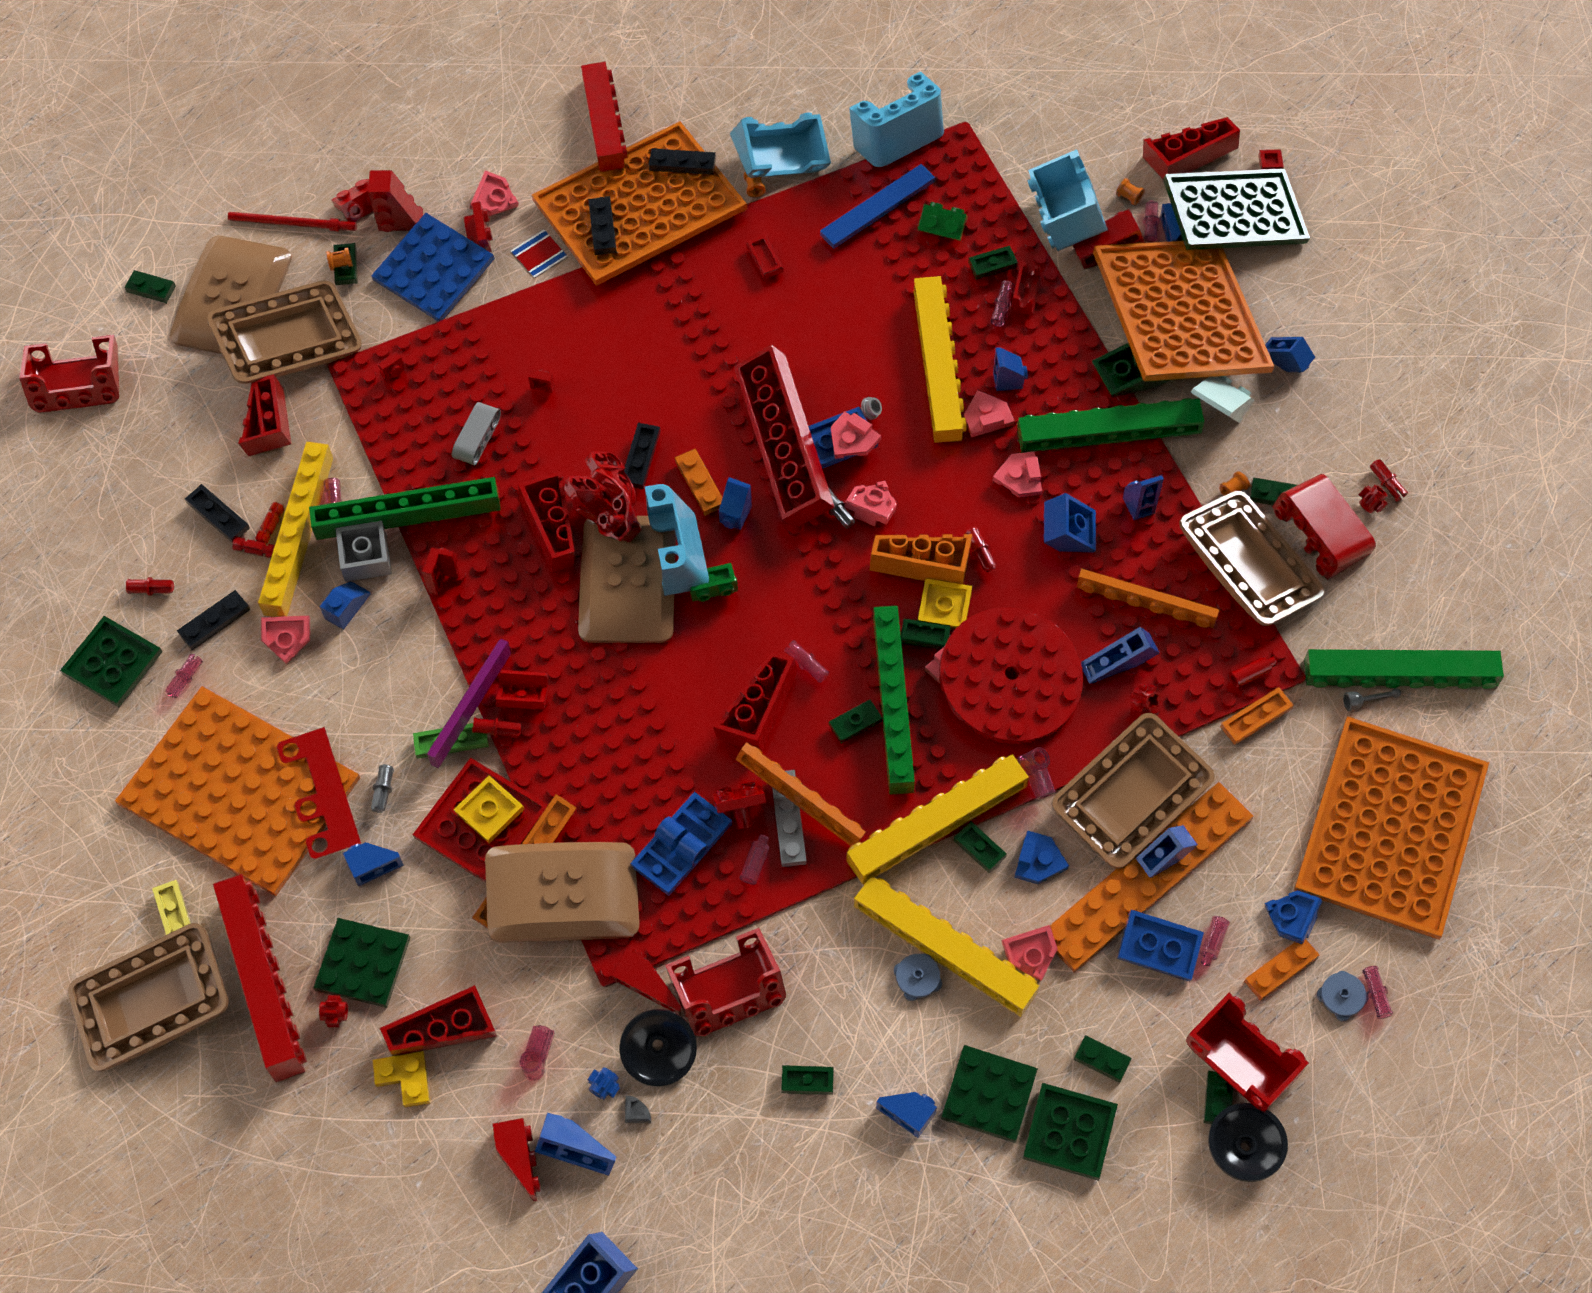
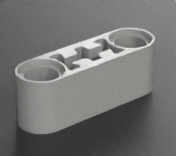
M477 402L454 444L452 457L476 465L500 420L501 410Z

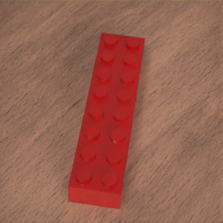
M770 345L735 365L734 368L782 520L797 528L835 506L786 356Z
M243 874L214 883L213 887L265 1068L275 1082L304 1073L305 1068L303 1064L307 1062V1058L298 1042L300 1035L296 1024H293L291 1018L294 1016L289 1001L287 1002L284 995L287 993L286 987L278 973L280 970L278 960L271 948H274L271 937L267 934L264 927L267 926V922L258 905L260 904L257 890H254L251 880L246 881Z

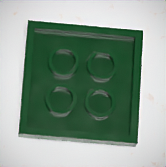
M103 616L61 668L60 672L79 685L120 707L162 654V650L155 644Z
M337 918L313 988L315 991L340 995V997L387 1008L410 941V935Z
M964 1045L941 1119L1016 1143L1038 1068Z
M1042 1083L1022 1159L1099 1181L1118 1104Z

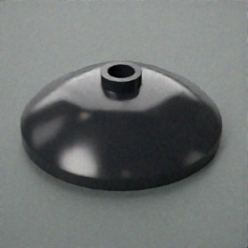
M665 1009L648 1010L635 1016L623 1030L619 1045L620 1058L626 1071L635 1080L649 1086L670 1085L683 1078L695 1061L697 1052L695 1034L689 1023L677 1013ZM661 1040L663 1044L657 1048L653 1046V1042Z
M1239 1103L1227 1107L1214 1119L1209 1130L1208 1146L1214 1162L1228 1176L1240 1181L1257 1182L1269 1178L1280 1169L1287 1155L1288 1139L1282 1123L1268 1109L1261 1111L1251 1103ZM1242 1143H1246L1249 1146L1248 1151L1241 1148Z

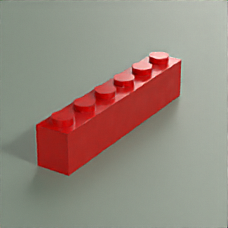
M606 61L581 65L599 170L603 172L625 168L624 159L628 158L626 145L621 146V143H625L623 130H618V128L622 127L620 114H615L619 112L617 99L613 100V97H616L614 84L610 85L611 82H614L612 70H607Z

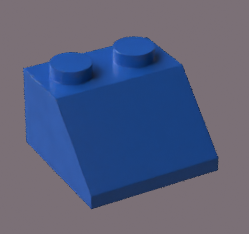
M1067 493L1045 501L1044 543L1058 551L1095 552L1096 510Z

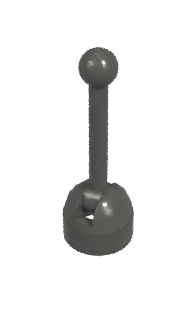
M1394 688L1391 692L1364 697L1358 692H1346L1343 695V702L1347 711H1355L1362 707L1364 701L1390 696L1398 698L1401 696V690Z

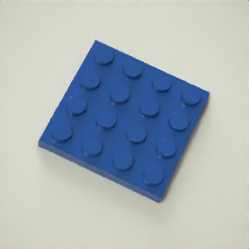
M425 213L371 277L373 281L439 322L444 320L495 258L489 251L428 213Z

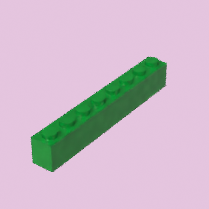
M1184 398L1179 401L1169 402L1164 400L1158 403H1139L1132 406L1118 405L1105 409L1072 410L1067 413H1048L1039 416L1026 415L1018 418L1017 433L1021 453L1201 434L1205 421L1200 399Z
M495 477L309 507L311 528L316 540L337 537L336 528L383 521L385 529L501 510Z
M898 606L874 607L873 622L889 795L914 793L915 780Z
M1308 649L1304 658L1306 685H1312L1316 688L1326 686H1338L1340 688L1362 686L1363 688L1410 686L1417 689L1423 686H1434V688L1442 689L1454 686L1460 689L1471 687L1492 689L1498 687L1504 677L1501 651Z

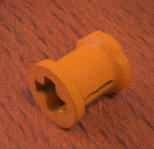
M744 172L743 177L747 181L748 186L746 189L747 195L749 197L763 195L766 189L762 184V177L750 178Z
M1125 178L1118 186L1116 195L1125 197L1131 201L1132 205L1136 206L1142 199L1145 189L1134 186L1130 183L1129 179Z
M348 247L342 251L332 253L326 251L330 271L337 267L352 266Z
M1237 471L1226 483L1222 482L1219 489L1222 495L1225 496L1233 491L1247 490L1250 488V482L1242 472Z

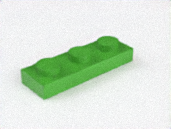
M473 723L466 724L449 753L489 747L488 736L484 733H472ZM443 728L413 733L417 759L428 757V751Z

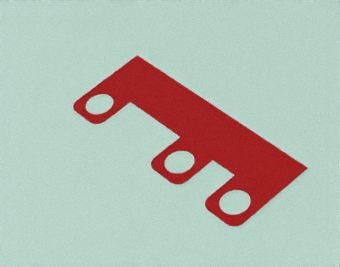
M325 727L279 742L277 750L283 763H290L306 757L317 792L295 802L298 819L306 822L324 815L328 830L311 835L306 839L310 857L317 859L349 848L355 844H361ZM288 743H294L298 746V753L293 757H286L283 754V748ZM306 801H312L316 804V811L309 816L302 814L300 810L301 805ZM317 838H324L328 846L323 852H315L312 849V842Z

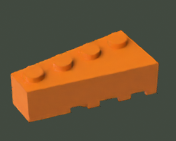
M944 534L942 537L919 535L917 538H907L906 535H876L871 552L870 571L923 581L925 579L963 584L972 534H964V537H952V534Z

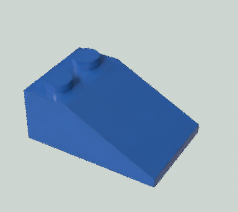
M603 1232L588 1234L542 1293H618L638 1268Z

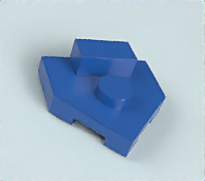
M1027 830L1014 878L1040 884L1053 875L1062 873L1069 868L1068 863L1052 837Z
M1297 890L1281 899H1273L1266 902L1265 908L1280 937L1303 944L1305 939L1309 938L1317 920V912L1322 900L1319 897Z

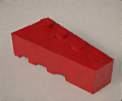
M1228 117L1203 123L1201 127L1196 129L1188 127L1182 129L1181 133L1170 135V133L1162 134L1161 138L1155 140L1147 138L1143 140V159L1162 179L1165 174L1190 173L1238 149L1240 129Z
M562 471L518 484V501L552 573L574 566L575 550L569 523L568 507L566 505L565 489L563 487Z
M773 651L769 654L755 672L754 678L748 686L745 685L740 691L741 695L725 710L726 714L722 719L714 724L713 729L717 740L740 747L748 743L751 746L757 747L761 752L763 751L798 672L793 657Z
M475 985L380 1028L392 1056L497 1037Z

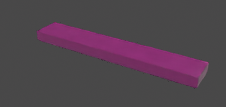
M502 639L498 641L431 746L427 755L432 766L439 769L511 655L507 641Z

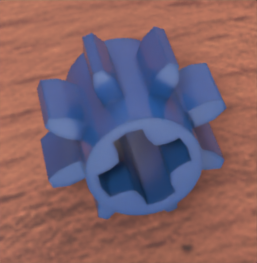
M605 1067L600 1072L594 1069L587 1079L588 1083L591 1084L588 1090L602 1100H605L608 1095L614 1098L620 1089L619 1084L616 1083L619 1077Z

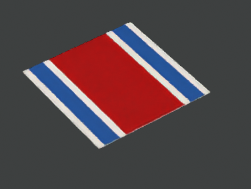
M545 230L510 250L534 278L568 257Z

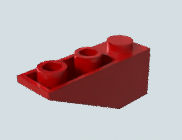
M524 1118L493 1123L495 1147L498 1155L533 1201H537L536 1192H541L538 1176L534 1177L532 1167L537 1166L535 1151H530L529 1141H533L531 1125L526 1126Z

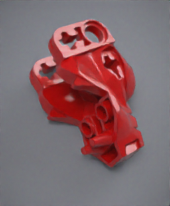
M592 451L585 461L592 471L590 473L592 478L598 484L586 476H569L564 481L563 487L572 499L575 510L580 515L595 522L600 534L612 537L618 541L631 542L642 530L633 509L636 501L635 488L624 472L626 468L617 456L610 452ZM600 484L605 486L607 489L603 490Z

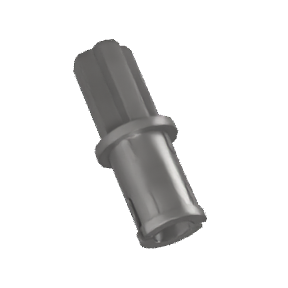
M829 488L835 506L829 510V514L835 516L848 529L854 525L855 519L844 508L845 503L837 499Z
M386 764L379 765L377 780L373 785L374 795L371 809L377 813H382L386 810L388 795L392 792L391 781L394 769Z

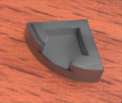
M626 1096L625 1123H652L651 1115L646 1105L636 1097Z

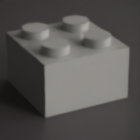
M383 521L336 528L340 569L345 582L392 574L387 533Z

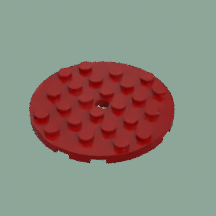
M999 607L974 614L953 631L941 655L939 680L941 690L944 692L949 703V708L960 721L962 720L971 727L973 732L1000 743L1024 744L1031 743L1033 740L1045 736L1048 737L1060 729L1070 718L1081 697L1083 671L1080 658L1073 643L1057 625L1029 610ZM1013 669L1012 671L1017 674L1018 678L1014 680L1008 679L1005 671Z

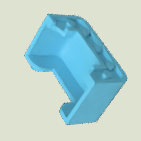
M921 71L912 75L907 80V86L912 93L880 109L868 101H861L849 107L854 149L872 165L877 167L886 166L943 136L941 89Z
M1077 149L1028 170L1031 179L1027 181L1031 191L1037 192L1035 199L1043 219L1040 223L1044 233L1050 234L1047 238L1052 249L1056 247L1057 251H1060L1107 231L1093 185Z

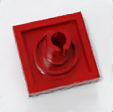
M755 782L743 783L740 785L741 788L731 790V787L720 788L716 790L717 793L711 794L717 813L734 810L737 829H744L743 818L746 828L752 826L748 810L749 806L766 803L764 791L760 784L755 785Z

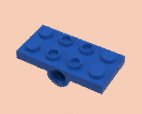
M694 792L672 817H666L659 824L653 839L630 864L639 874L670 896L733 824L732 820L723 813H717L713 805Z

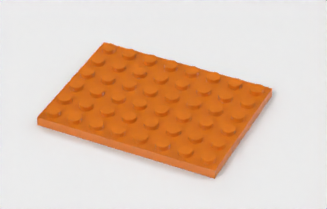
M681 121L627 147L628 158L624 159L625 168L600 172L598 162L532 194L533 202L596 286L747 210V203L716 165L713 175L649 171L652 148L705 152ZM610 196L617 253L595 255L588 199Z
M1184 241L1101 245L1094 247L1093 254L1144 381L1272 373L1274 364L1223 248L1186 250Z
M203 686L197 691L115 800L117 805L238 875L243 874L246 880H251L253 884L274 896H277L307 854L306 839L311 835L322 832L327 826L324 815L306 822L298 819L295 802L317 792L306 757L290 763H283L280 760L277 744L292 738V736ZM288 743L283 748V754L286 757H293L298 753V746L294 743ZM336 762L346 796H348L360 780V775ZM312 801L304 802L300 808L301 813L307 816L312 815L316 811V804Z
M1347 716L1293 891L1298 890L1319 897L1323 901L1440 940L1449 913L1489 762Z

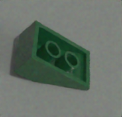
M1129 342L1092 360L1095 369L1112 398L1156 388L1170 381H1144Z

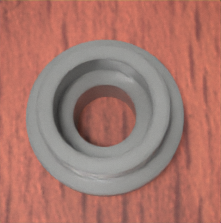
M867 397L862 400L861 411L867 419L873 420L881 414L882 406L877 398Z

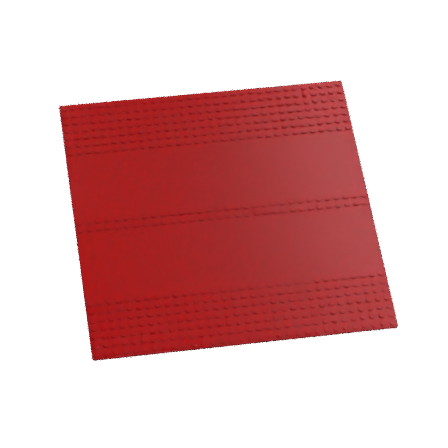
M962 122L944 129V134L940 138L886 166L877 167L864 159L747 204V210L597 286L583 267L328 364L330 374L384 495L495 477L499 493L500 511L399 527V530L423 584L424 576L421 573V564L424 559L427 560L431 547L436 549L446 548L455 555L460 573L459 577L445 576L438 596L429 594L426 584L424 586L469 687L500 639L508 642L511 655L501 670L548 674V695L544 710L496 707V696L500 684L499 674L478 705V709L483 719L496 720V718H499L498 721L521 724L520 737L502 735L494 737L493 734H490L510 781L548 805L557 794L576 807L553 843H627L634 849L636 858L653 839L659 824L666 817H672L694 792L713 806L711 794L717 793L716 790L720 788L731 787V790L741 788L740 785L743 783L755 782V785L760 784L765 793L766 803L748 807L752 826L746 828L744 818L742 819L744 829L736 828L734 810L722 812L732 820L733 824L670 896L666 895L636 871L639 909V930L636 935L620 939L581 940L602 987H608L617 983L612 980V974L626 949L630 951L637 949L647 955L646 959L650 961L652 966H656L857 878L847 862V852L851 846L801 808L800 815L806 864L782 867L772 787L736 760L743 747L717 740L714 732V724L718 720L720 721L726 714L725 710L741 695L740 691L745 685L748 686L754 678L755 672L772 651L793 657L798 672L762 754L769 760L777 762L784 771L795 770V776L805 787L817 792L825 802L837 807L841 814L849 820L857 822L861 829L865 831L859 841L861 843L867 841L875 831H883L889 828L890 824L897 818L902 817L904 819L909 816L916 807L920 805L926 806L931 803V800L940 793L946 794L951 791L952 787L958 782L968 781L978 770L990 768L997 759L1003 756L1006 758L1013 754L1029 776L1028 785L970 820L975 825L1063 788L1134 721L1147 713L1135 711L1136 704L1130 703L1131 693L1136 687H1139L1140 683L1145 685L1151 684L1157 687L1155 692L1161 694L1160 704L1156 709L1152 710V714L1158 716L1180 737L1248 707L1278 687L1285 691L1303 683L1306 679L1304 672L1274 624L1269 626L1259 624L1243 609L1211 572L1181 530L1179 525L1181 518L1202 507L1161 438L1035 451V457L1038 458L1041 473L1042 495L1018 498L1011 493V490L992 481L995 473L1011 454L1021 453L1017 433L1018 418L1026 415L1039 416L1048 413H1067L1072 410L1086 411L1093 408H1113L1118 405L1132 406L1139 404L1134 393L1111 397L1092 363V360L1108 353L1106 347L968 122ZM920 164L935 177L933 184L835 249L820 235V230ZM930 202L942 204L943 209L951 210L952 207L963 209L968 219L965 222L961 241L918 231L924 204L930 205ZM766 235L784 268V272L763 280L746 248V242ZM1006 246L1011 247L1018 262L1017 268L978 280L975 279L968 263L969 257ZM1021 262H1027L1029 271H1034L1036 266L1040 268L1039 277H1041L1033 316L1011 312ZM941 276L942 285H946L947 298H944V302L949 304L950 311L947 322L952 323L950 341L955 343V354H952L953 360H957L958 373H955V377L960 379L961 392L958 393V398L963 399L964 406L961 418H964V414L978 390L1007 402L1015 421L1013 426L975 437L970 436L966 426V431L962 434V441L934 442L913 292L914 278ZM770 345L785 354L808 426L844 413V411L846 412L857 407L861 409V403L864 398L872 397L880 401L882 406L881 414L873 420L866 418L867 422L872 424V430L881 435L878 447L872 449L868 455H856L823 468L828 488L831 489L837 499L844 503L854 487L861 485L867 487L876 485V482L886 481L889 487L888 491L897 503L896 510L887 525L878 521L873 526L854 518L855 511L848 508L845 509L855 519L854 525L848 529L835 516H831L829 511L797 528L782 520L737 378L735 365ZM1001 347L1021 357L1022 365L1027 367L1028 379L1024 380L1023 389L996 391L993 376L996 348ZM397 352L402 358L405 370L397 377L391 378L386 382L381 376L378 363ZM530 369L544 370L552 373L555 385L552 393L530 389L528 379ZM477 402L500 409L501 416L476 465H472L453 458L452 450ZM643 423L659 426L661 432L644 489L635 488L636 501L633 505L635 515L648 516L645 494L646 486L657 484L669 486L696 516L707 568L731 563L734 575L737 578L738 591L729 596L720 595L702 602H692L690 591L675 594L673 636L667 642H585L579 636L578 625L583 528L588 518L580 515L575 510L572 499L565 491L575 550L574 566L552 573L518 501V484L558 471H562L563 483L569 476H586L598 484L590 474L592 471L585 461L592 451L610 452L617 456L625 467L637 424ZM696 449L722 498L729 477L751 485L752 508L741 530L736 528L730 529L720 523L719 510L704 516L675 463V457ZM1162 475L1164 480L1155 514L1133 520L1123 500L1125 486L1133 481L1140 482ZM600 484L603 490L607 489L605 486ZM1067 493L1096 510V551L1093 553L1064 552L1045 544L1044 502ZM978 528L983 541L989 545L988 550L996 567L990 572L984 571L977 557L972 555V548L970 547L963 585L972 586L967 619L976 613L999 607H1013L1032 611L1053 622L1068 636L1081 662L1139 627L1150 633L1160 652L1158 655L1139 666L1093 684H1089L1083 672L1081 697L1070 718L1060 729L1048 737L1045 736L1033 740L1031 743L1024 744L1000 743L973 732L971 727L962 720L960 721L953 714L948 706L949 703L945 694L941 690V685L925 671V666L934 659V655L939 649L901 643L915 780L914 793L889 795L883 722L842 744L829 726V721L868 700L872 701L882 716L873 622L874 607L898 606L900 635L904 619L918 621L925 581L870 571L871 552L876 535H906L907 538H917L919 535L942 537L944 534H952V537H964L967 530ZM1085 569L1219 609L1214 628L1200 627L1191 621L1177 620L1171 615L1154 613L1150 609L1141 606L1134 607L1127 602L1117 599L1110 600L1104 595L1094 592H1084L1082 589L1077 588L1080 571ZM1261 657L1266 659L1274 657L1276 659L1277 665L1271 668L1272 671L1239 688H1235L1229 677L1230 672ZM1013 669L1005 671L1008 679L1014 680L1018 678L1017 674L1012 671ZM969 822L965 823L964 825L960 826L959 828L943 836L942 838L938 839L930 845H933L946 838L958 834Z

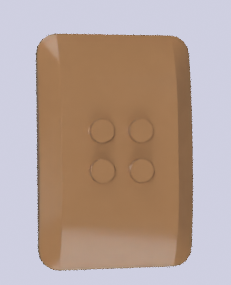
M217 235L209 239L194 269L170 332L172 342L179 346L222 354L208 325V314L214 309L279 292L291 263L292 257L290 252L282 247Z
M325 280L214 309L207 317L208 325L233 378L241 384L253 383L262 377L272 374L275 377H281L352 355L358 352L362 345L361 338L333 283Z
M1233 491L1181 518L1179 522L1180 528L1198 555L1232 597L1259 624L1264 626L1272 625L1316 602L1324 595V587L1244 492Z
M637 516L642 530L631 542L627 543V541H618L612 537L600 534L595 522L590 519L585 521L582 542L578 625L579 636L583 641L588 643H664L671 639L674 628L675 594L664 596L662 568L658 549L676 546L675 530L666 532L654 531L649 524L648 516ZM668 554L665 557L666 562L670 564L676 563V554Z
M1145 713L1134 721L1054 796L1052 808L1108 865L1117 869L1123 868L1212 784L1215 774L1213 769L1158 716L1152 713Z
M617 842L539 843L491 848L485 857L489 937L499 943L633 937L639 930L636 870L630 864L635 859L634 849L627 843Z
M198 923L188 924L72 981L68 988L69 1000L88 1063L92 1069L100 1072L143 1055L202 1026L223 1014L229 1003L207 932Z

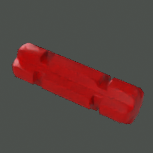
M277 502L271 504L270 512H267L260 526L261 530L258 531L255 537L256 541L268 544L271 538L269 535L273 534L280 520L278 517H281L284 511L283 505Z
M236 537L232 542V549L242 552L244 550L245 553L259 556L265 554V557L268 558L272 557L275 547L273 544H268L267 546L264 542L249 539L245 541L244 538Z

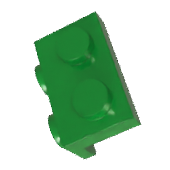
M930 202V205L924 204L918 231L961 241L968 216L964 214L963 209L952 207L951 210L943 209L942 204Z
M728 563L707 568L709 582L690 587L692 602H702L709 600L711 597L729 596L737 592L738 582L734 575L732 564Z

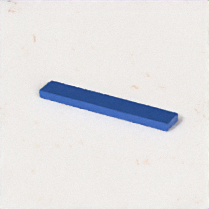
M920 164L820 230V235L835 249L933 184L935 177Z

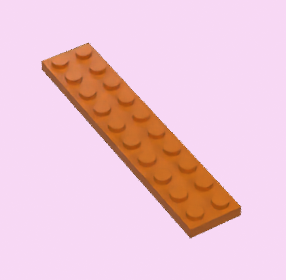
M1220 782L1215 784L1149 844L1151 845L1168 828L1184 825L1198 845L1182 860L1152 878L1148 876L1136 857L1123 868L1115 869L1050 925L1057 945L1056 954L1075 973L1125 930L1131 909L1141 913L1147 911L1248 824L1254 816Z

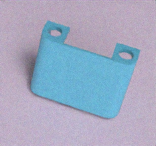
M803 113L792 124L778 122L771 126L759 124L758 120L753 119V117L741 119L730 132V136L747 176L756 178L803 174L826 169L831 164L820 114Z
M664 484L646 486L647 514L651 528L657 532L675 530L678 543L677 546L658 549L662 568L664 596L688 592L692 586L708 583L709 576L694 512L669 486ZM670 553H674L679 557L678 561L674 564H670L665 560V557Z

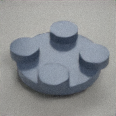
M928 954L909 955L894 967L897 984L904 992V997L908 1001H915L917 998L926 997L942 988L939 967Z
M1339 971L1329 976L1316 994L1317 999L1323 1002L1325 1007L1335 1014L1339 1021H1347L1350 1016L1357 1014L1369 1000V995L1363 983L1357 977L1345 971Z

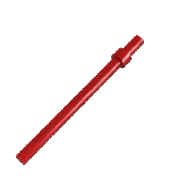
M228 212V220L325 228L335 232L340 230H357V222L340 221L337 218L323 220Z

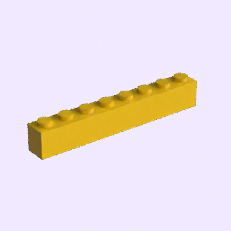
M941 276L914 278L913 292L934 442L962 441V434L966 431V419L961 418V412L964 411L963 399L958 398V393L961 392L960 379L955 377V373H958L957 360H953L952 354H955V343L950 341L952 323L947 322L950 311L949 304L944 302V298H947L946 285H942Z
M306 441L258 601L264 616L284 617L288 615L312 533L309 507L320 505L333 462V456L328 444Z
M1013 754L1006 758L1004 756L1000 757L990 768L978 770L968 781L958 782L952 787L951 791L946 794L940 793L931 800V803L926 806L920 805L916 807L904 819L902 817L897 818L890 824L889 828L883 831L877 830L870 835L867 841L863 843L857 842L852 845L847 852V862L860 882L865 884L871 875L877 877L1024 789L1028 785L1029 776Z
M871 875L855 896L854 907L924 954L930 955L933 960L1018 1016L1022 1017L1037 995L1040 985L1037 984V981L1032 976L1021 974L1015 970V966L1009 961H1001L994 956L995 954L985 946L980 947L975 944L968 934L957 932L945 919H937L931 915V911L925 906H917L911 902L910 897L901 891L896 892L891 889L889 883L884 879H876Z

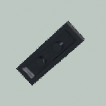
M652 148L649 171L713 175L716 152Z
M610 196L588 199L595 255L617 253Z
M643 423L637 424L625 464L626 469L624 470L634 488L644 489L661 432L659 426Z
M202 484L185 498L186 503L231 542L236 537H241L250 529L247 522Z
M234 590L179 628L177 632L189 648L194 650L247 613L250 607L239 593Z

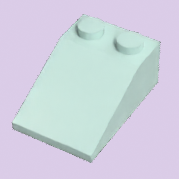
M1226 376L1208 377L1192 389V394L1238 423L1241 422L1254 402V399L1249 397L1250 391L1242 386L1236 389L1230 385L1232 380Z

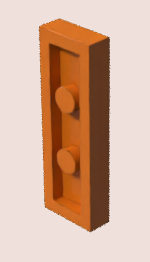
M693 449L675 457V463L704 516L719 510L722 496L697 450Z
M1278 687L1222 722L1220 728L1232 743L1236 745L1292 710L1294 705Z
M1306 939L1303 944L1294 942L1245 978L1244 982L1261 1001L1318 959L1319 953Z

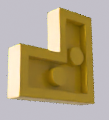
M424 1051L372 1060L376 1087L401 1083L404 1108L430 1104Z

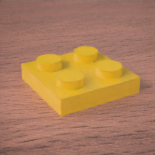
M925 579L918 621L951 626L950 630H955L967 619L972 586Z
M488 776L454 811L490 844L524 810V807L492 777Z

